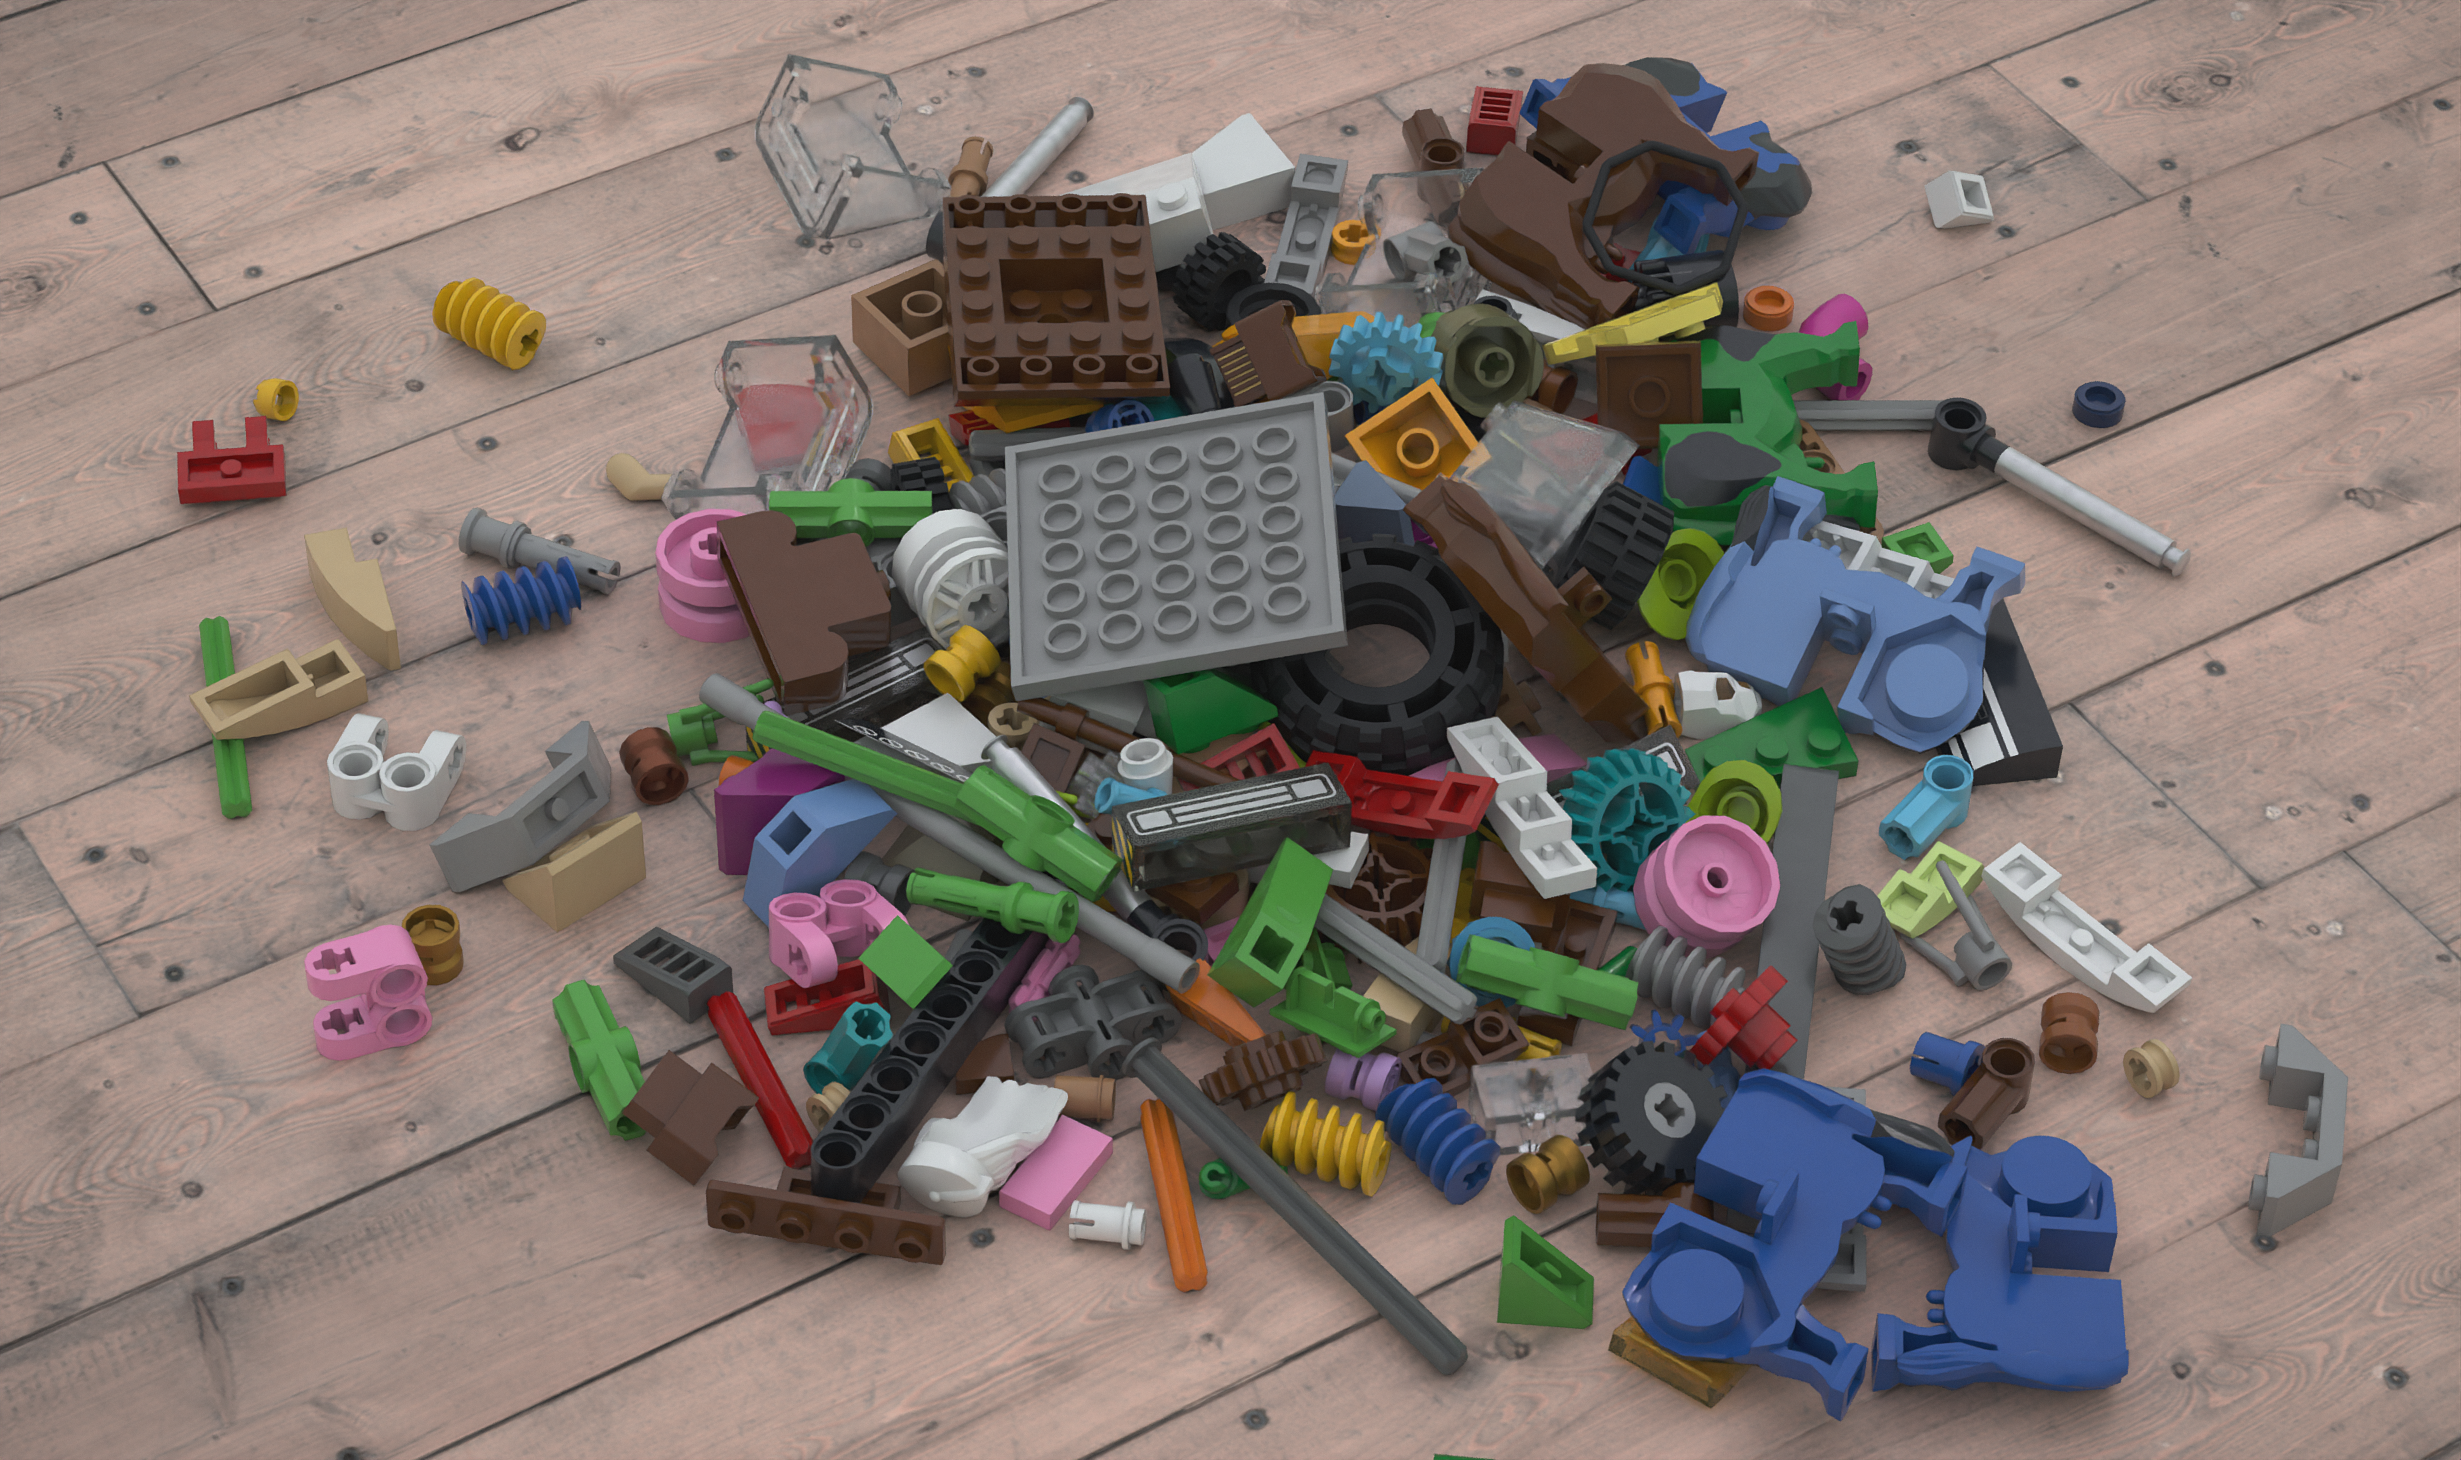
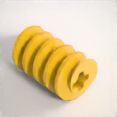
M475 277L466 279L464 282L453 281L448 283L439 291L434 302L432 312L433 323L438 330L450 334L459 341L465 342L467 346L473 349L480 350L483 355L495 359L498 363L510 367L512 370H520L529 364L534 358L546 331V319L543 313L530 310L528 305L515 302L514 298L510 295L500 294L497 288L490 285L485 286L482 280Z
M1290 1090L1281 1103L1272 1110L1259 1146L1268 1156L1272 1154L1273 1160L1279 1165L1289 1166L1295 1160L1296 1170L1301 1174L1308 1175L1317 1167L1319 1179L1328 1183L1339 1174L1341 1186L1349 1190L1357 1187L1361 1182L1363 1194L1370 1197L1376 1194L1382 1184L1392 1151V1143L1384 1140L1385 1123L1383 1121L1377 1120L1368 1134L1362 1132L1361 1114L1355 1112L1347 1125L1342 1126L1340 1125V1107L1333 1105L1324 1119L1318 1118V1100L1314 1098L1308 1101L1302 1112L1297 1111L1296 1093Z

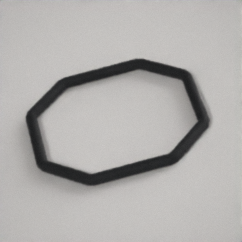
M1646 141L1606 159L1601 165L1582 226L1583 232L1603 267L1611 275L1674 295H1682L1723 277L1730 270L1748 208L1731 175L1720 161L1658 141ZM1651 150L1716 170L1738 208L1720 267L1681 285L1614 265L1592 227L1611 168Z

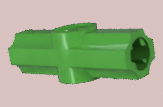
M848 478L833 483L828 491H771L769 495V510L782 512L790 517L795 523L797 538H832L848 533H857L861 536L865 547H867L874 541V538H903L918 521L932 515V491H875L868 482L861 479Z
M985 765L976 768L973 774L964 782L956 796L957 800L954 808L1004 841L1002 844L1003 850L1015 861L1036 871H1048L1091 902L1100 900L1107 889L1112 886L1121 870L1120 867L1123 859L1073 825L1075 822L1073 816L1063 807L1047 798L1028 795Z
M1469 934L1467 942L1462 949L1456 982L1465 984L1467 987L1515 999V1004L1560 1017L1569 1014L1621 1030H1626L1627 1024L1633 1016L1638 998L1637 988L1639 983L1623 976L1580 966L1579 960L1533 947H1530L1528 951Z
M585 980L565 985L564 990L559 996L552 999L553 1013L568 1043L571 1066L580 1090L583 1093H591L610 1135H618L625 1141L645 1135L646 1131L622 1114L623 1110L645 1082L641 1074L640 1059L631 1032L626 1026L619 1028L600 986L590 985Z

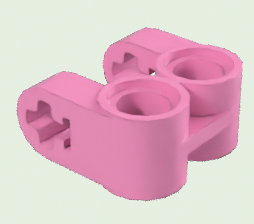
M851 879L833 881L821 888L820 897L808 893H788L778 896L770 902L769 959L772 964L781 968L799 986L803 988L812 987L835 980L838 970L837 956H860L897 915L908 925L909 923L905 916L869 883Z
M392 924L378 926L364 933L314 947L307 954L304 961L308 989L313 996L321 1000L336 1001L360 995L330 1004L316 1014L313 1020L317 1050L322 1056L337 1061L349 1060L392 1047L407 1046L421 1039L432 1026L433 1017L425 998L424 989L427 986L428 977L409 932L403 927ZM335 969L337 973L330 974L328 970ZM344 1029L345 1034H338L336 1030Z

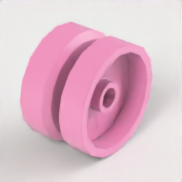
M705 509L688 513L671 522L658 537L655 555L657 575L660 579L658 586L659 609L665 623L679 635L699 642L726 643L750 636L717 559V522L747 514L732 509Z
M1703 815L1681 825L1666 841L1654 849L1640 865L1633 887L1636 912L1649 935L1658 926H1664L1668 929L1665 946L1668 947L1678 936H1683L1687 939L1688 943L1685 957H1688L1696 947L1701 946L1707 951L1706 959H1710L1730 950L1745 935L1751 933L1762 924L1775 908L1780 889L1777 862L1768 845L1748 825L1727 816Z

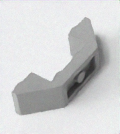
M581 721L545 750L553 770L497 816L468 813L429 844L452 892H462L534 865L610 802L611 766L589 721Z
M2280 1024L2275 1046H2264L2259 1079L2269 1081L2268 1105L2305 1111L2303 1130L2313 1131V1138H2305L2301 1157L2270 1152L2264 1176L2253 1175L2248 1209L2259 1211L2257 1235L2263 1237H2270L2331 1204L2343 1159L2348 1077L2293 1025Z

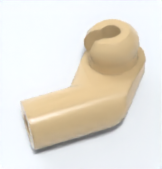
M626 453L615 454L607 462L606 474L608 479L628 500H677L676 474H649L633 456Z

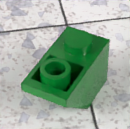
M1214 668L1143 680L1155 734L1178 755L1181 753L1200 752L1208 748L1212 741L1231 734L1252 732L1262 722L1278 717L1277 707L1254 688Z

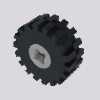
M1653 1041L1641 1042L1635 1048L1632 1045L1593 1073L1587 1079L1589 1083L1581 1089L1577 1098L1584 1102V1104L1575 1110V1122L1586 1123V1128L1577 1135L1581 1146L1591 1144L1594 1153L1588 1156L1587 1159L1593 1168L1602 1163L1608 1169L1603 1179L1612 1187L1620 1181L1626 1183L1624 1194H1641L1645 1191V1195H1662V1192L1671 1185L1686 1182L1695 1183L1696 1158L1726 1109L1722 1108L1720 1101L1728 1096L1723 1085L1713 1088L1708 1081L1715 1073L1707 1064L1698 1070L1693 1065L1696 1055L1687 1049L1677 1056L1674 1055L1675 1044L1662 1042L1656 1048Z

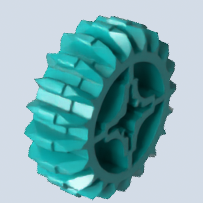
M1634 748L1624 749L1623 751L1618 749L1605 750L1603 758L1599 756L1587 757V772L1583 770L1571 771L1575 784L1572 789L1566 788L1558 791L1566 799L1563 810L1572 819L1571 839L1597 867L1596 887H1593L1596 891L1599 885L1605 892L1612 886L1624 892H1633L1640 865L1654 849L1666 841L1681 825L1696 815L1689 807L1684 806L1692 793L1685 786L1679 785L1682 775L1677 773L1675 769L1668 767V763L1663 761L1661 757L1652 754L1646 755V752ZM1639 788H1640V790H1641L1643 796H1642V795H1639ZM1602 852L1607 854V862L1603 857Z

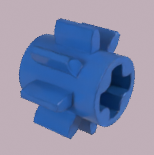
M1654 1009L1651 1010L1650 1016L1652 1024L1645 1029L1635 1024L1630 1026L1633 1033L1639 1037L1638 1045L1646 1041H1653L1655 1043V1033L1663 1031L1669 1040H1677L1674 1052L1676 1056L1686 1050V1046H1692L1698 1041L1696 1035L1682 1036L1678 1032L1684 1022V1017L1680 1014L1676 1015L1671 1023L1668 1024L1662 1022L1661 1016Z

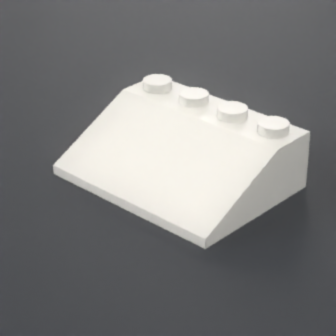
M1192 152L1065 193L1077 195H1114L1117 193L1146 195L1155 272L1185 263L1183 259L1187 254L1193 257L1196 253L1194 246L1199 242L1206 245L1207 237L1213 234Z

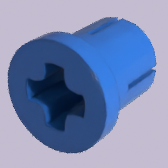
M1925 1032L1920 1036L1913 1051V1054L1924 1058L1912 1056L1910 1073L1911 1075L1950 1088L1951 1094L1955 1096L1981 1064L1985 1046L1972 1040L1963 1044Z

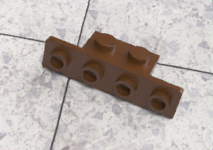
M784 1167L776 1190L714 1179L709 1181L706 1188L708 1225L712 1228L736 1234L746 1233L783 1239L790 1243H807L837 1248L851 1253H867L898 1258L911 1263L922 1262L942 1265L945 1259V1219L940 1216L899 1210L901 1186L875 1182L865 1198L860 1203L812 1196L811 1172Z

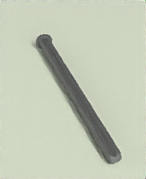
M1156 1038L1145 1039L1130 1051L1123 1062V1073L1129 1078L1137 1077L1442 1374L1451 1375L1466 1362L1468 1358L1466 1346L1161 1053L1162 1045Z

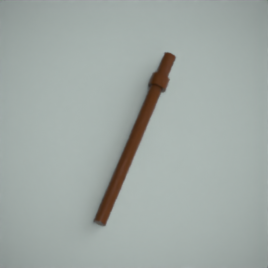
M1042 697L1018 702V712L1056 727V733L1075 741L1083 738L1120 754L1127 744L1141 739L1090 718L1088 710L1069 702L1065 706H1061ZM1170 751L1173 755V776L1215 794L1255 787L1250 783ZM1254 788V789H1249V790H1244V791H1239V792L1224 794V795H1220V796H1222V797H1224V798H1228V797H1233V796H1238V795L1253 793V792H1257V791H1262V790H1264V789H1262V788ZM1270 794L1236 802L1244 804L1279 796ZM1287 800L1252 807L1251 809L1261 810L1295 802ZM1300 804L1260 811L1265 815L1288 823L1312 824L1331 828L1334 818Z

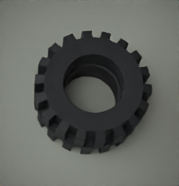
M1618 481L1613 482L1601 492L1582 521L1557 571L1553 583L1556 589L1560 588L1581 568L1585 567L1612 598L1606 607L1590 620L1609 630L1613 629L1631 612L1655 572L1673 531L1674 512Z

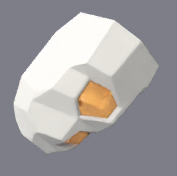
M1690 670L1675 674L1673 704L1683 729L1681 735L1698 740L1708 739L1761 715V696L1747 682L1736 681L1728 673L1695 672Z

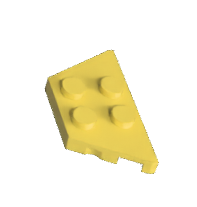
M1714 282L1547 343L1542 346L1548 365L1596 355L1595 345L1659 342L1660 338L1675 334L1676 338L1695 334L1705 329L1704 320L1721 314L1723 299L1718 283Z

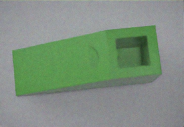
M1286 837L1207 976L1253 1008L1280 992L1309 942L1333 869Z

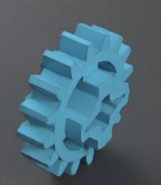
M1376 312L1374 322L1369 323L1366 318L1359 315L1356 317L1353 328L1344 324L1341 327L1338 339H1334L1329 356L1332 359L1329 375L1339 377L1337 382L1345 384L1353 392V405L1365 400L1369 402V412L1374 414L1379 406H1386L1387 408L1430 378H1433L1439 386L1443 372L1440 369L1443 353L1434 352L1436 338L1434 336L1421 338L1420 333L1423 325L1417 323L1410 328L1403 326L1404 317L1400 314L1394 318L1393 322H1386L1383 313Z

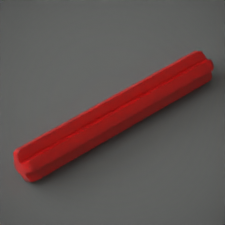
M729 991L724 992L720 996L713 995L707 1002L709 1007L708 1016L745 1087L759 1097L755 1106L785 1164L791 1169H799L803 1165L810 1166L813 1139L737 996Z

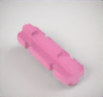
M1072 934L1071 938L1065 943L1053 942L1049 938L1045 944L1046 949L1039 953L1021 980L1023 984L1019 985L1009 998V1014L1013 1009L1025 1002L1049 997L1048 988L1052 979L1062 970L1071 967L1080 954V939L1076 934Z

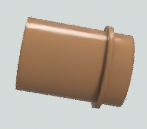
M1056 1075L1054 1088L1062 1089L1068 1093L1067 1103L1058 1117H1061L1063 1114L1067 1117L1097 1119V1122H1101L1102 1119L1113 1120L1116 1100V1079L1104 1078V1075H1100V1078Z

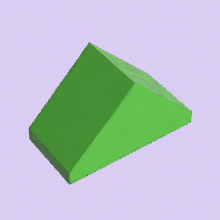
M898 915L858 958L913 1009L953 966Z
M1513 1215L1506 1219L1499 1275L1497 1323L1584 1329L1592 1325L1594 1277Z

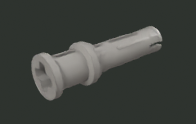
M476 507L468 513L461 527L458 545L462 553L472 555L475 552H480L499 559L503 567L509 569L519 567L521 564L536 569L537 563L547 561L555 573L558 559L567 556L572 564L578 583L600 590L605 594H610L617 585V581L599 576L598 571L619 577L621 566L618 561L608 560L532 535L531 529L523 522L515 521L512 524H507L488 517L484 509Z

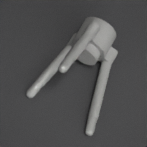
M1939 861L1936 864V869L1971 931L1963 935L1955 944L1954 952L1956 953V958L1954 962L1918 936L1912 939L1900 933V937L1919 953L1946 971L1957 986L1970 981L1975 989L1987 990L2003 981L2012 969V961L1994 939L1974 898H1972L1971 894L1966 897L1947 863Z

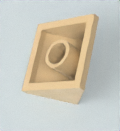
M633 812L592 825L550 850L534 865L520 869L502 881L511 894L558 933L646 878L642 821L637 812Z

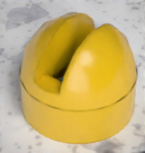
M273 378L263 380L257 385L255 389L258 390L257 400L253 399V404L258 413L266 416L268 419L287 421L294 415L299 402V394L296 385L292 381Z

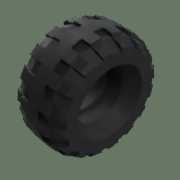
M1373 534L1372 541L1353 543L1351 537L1340 539L1339 549L1346 631L1348 632L1354 628L1371 624H1383L1400 628L1412 634L1425 646L1429 653V660L1418 673L1406 681L1386 687H1368L1353 683L1335 672L1325 660V653L1328 650L1326 649L1250 662L1252 687L1277 707L1278 717L1268 721L1270 724L1274 723L1283 739L1305 763H1307L1313 750L1358 757L1367 770L1410 776L1428 766L1455 757L1447 739L1448 727L1495 716L1503 686L1504 642L1501 629L1443 561L1438 548L1419 540L1415 542L1414 546L1397 542V536L1391 534Z

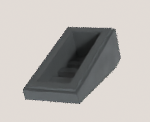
M657 926L613 955V961L616 966L690 1024L708 1012L707 1002L713 995L720 996L726 991L733 993L732 968L715 955ZM655 948L658 949L656 952H654L647 958L642 959V957L650 953ZM665 958H670V960H668L660 967L656 966V964H658ZM679 967L682 968L676 974H672V972L678 969ZM692 976L695 978V979H693V980L690 981V982H687V981H686V980H688L689 978H691Z

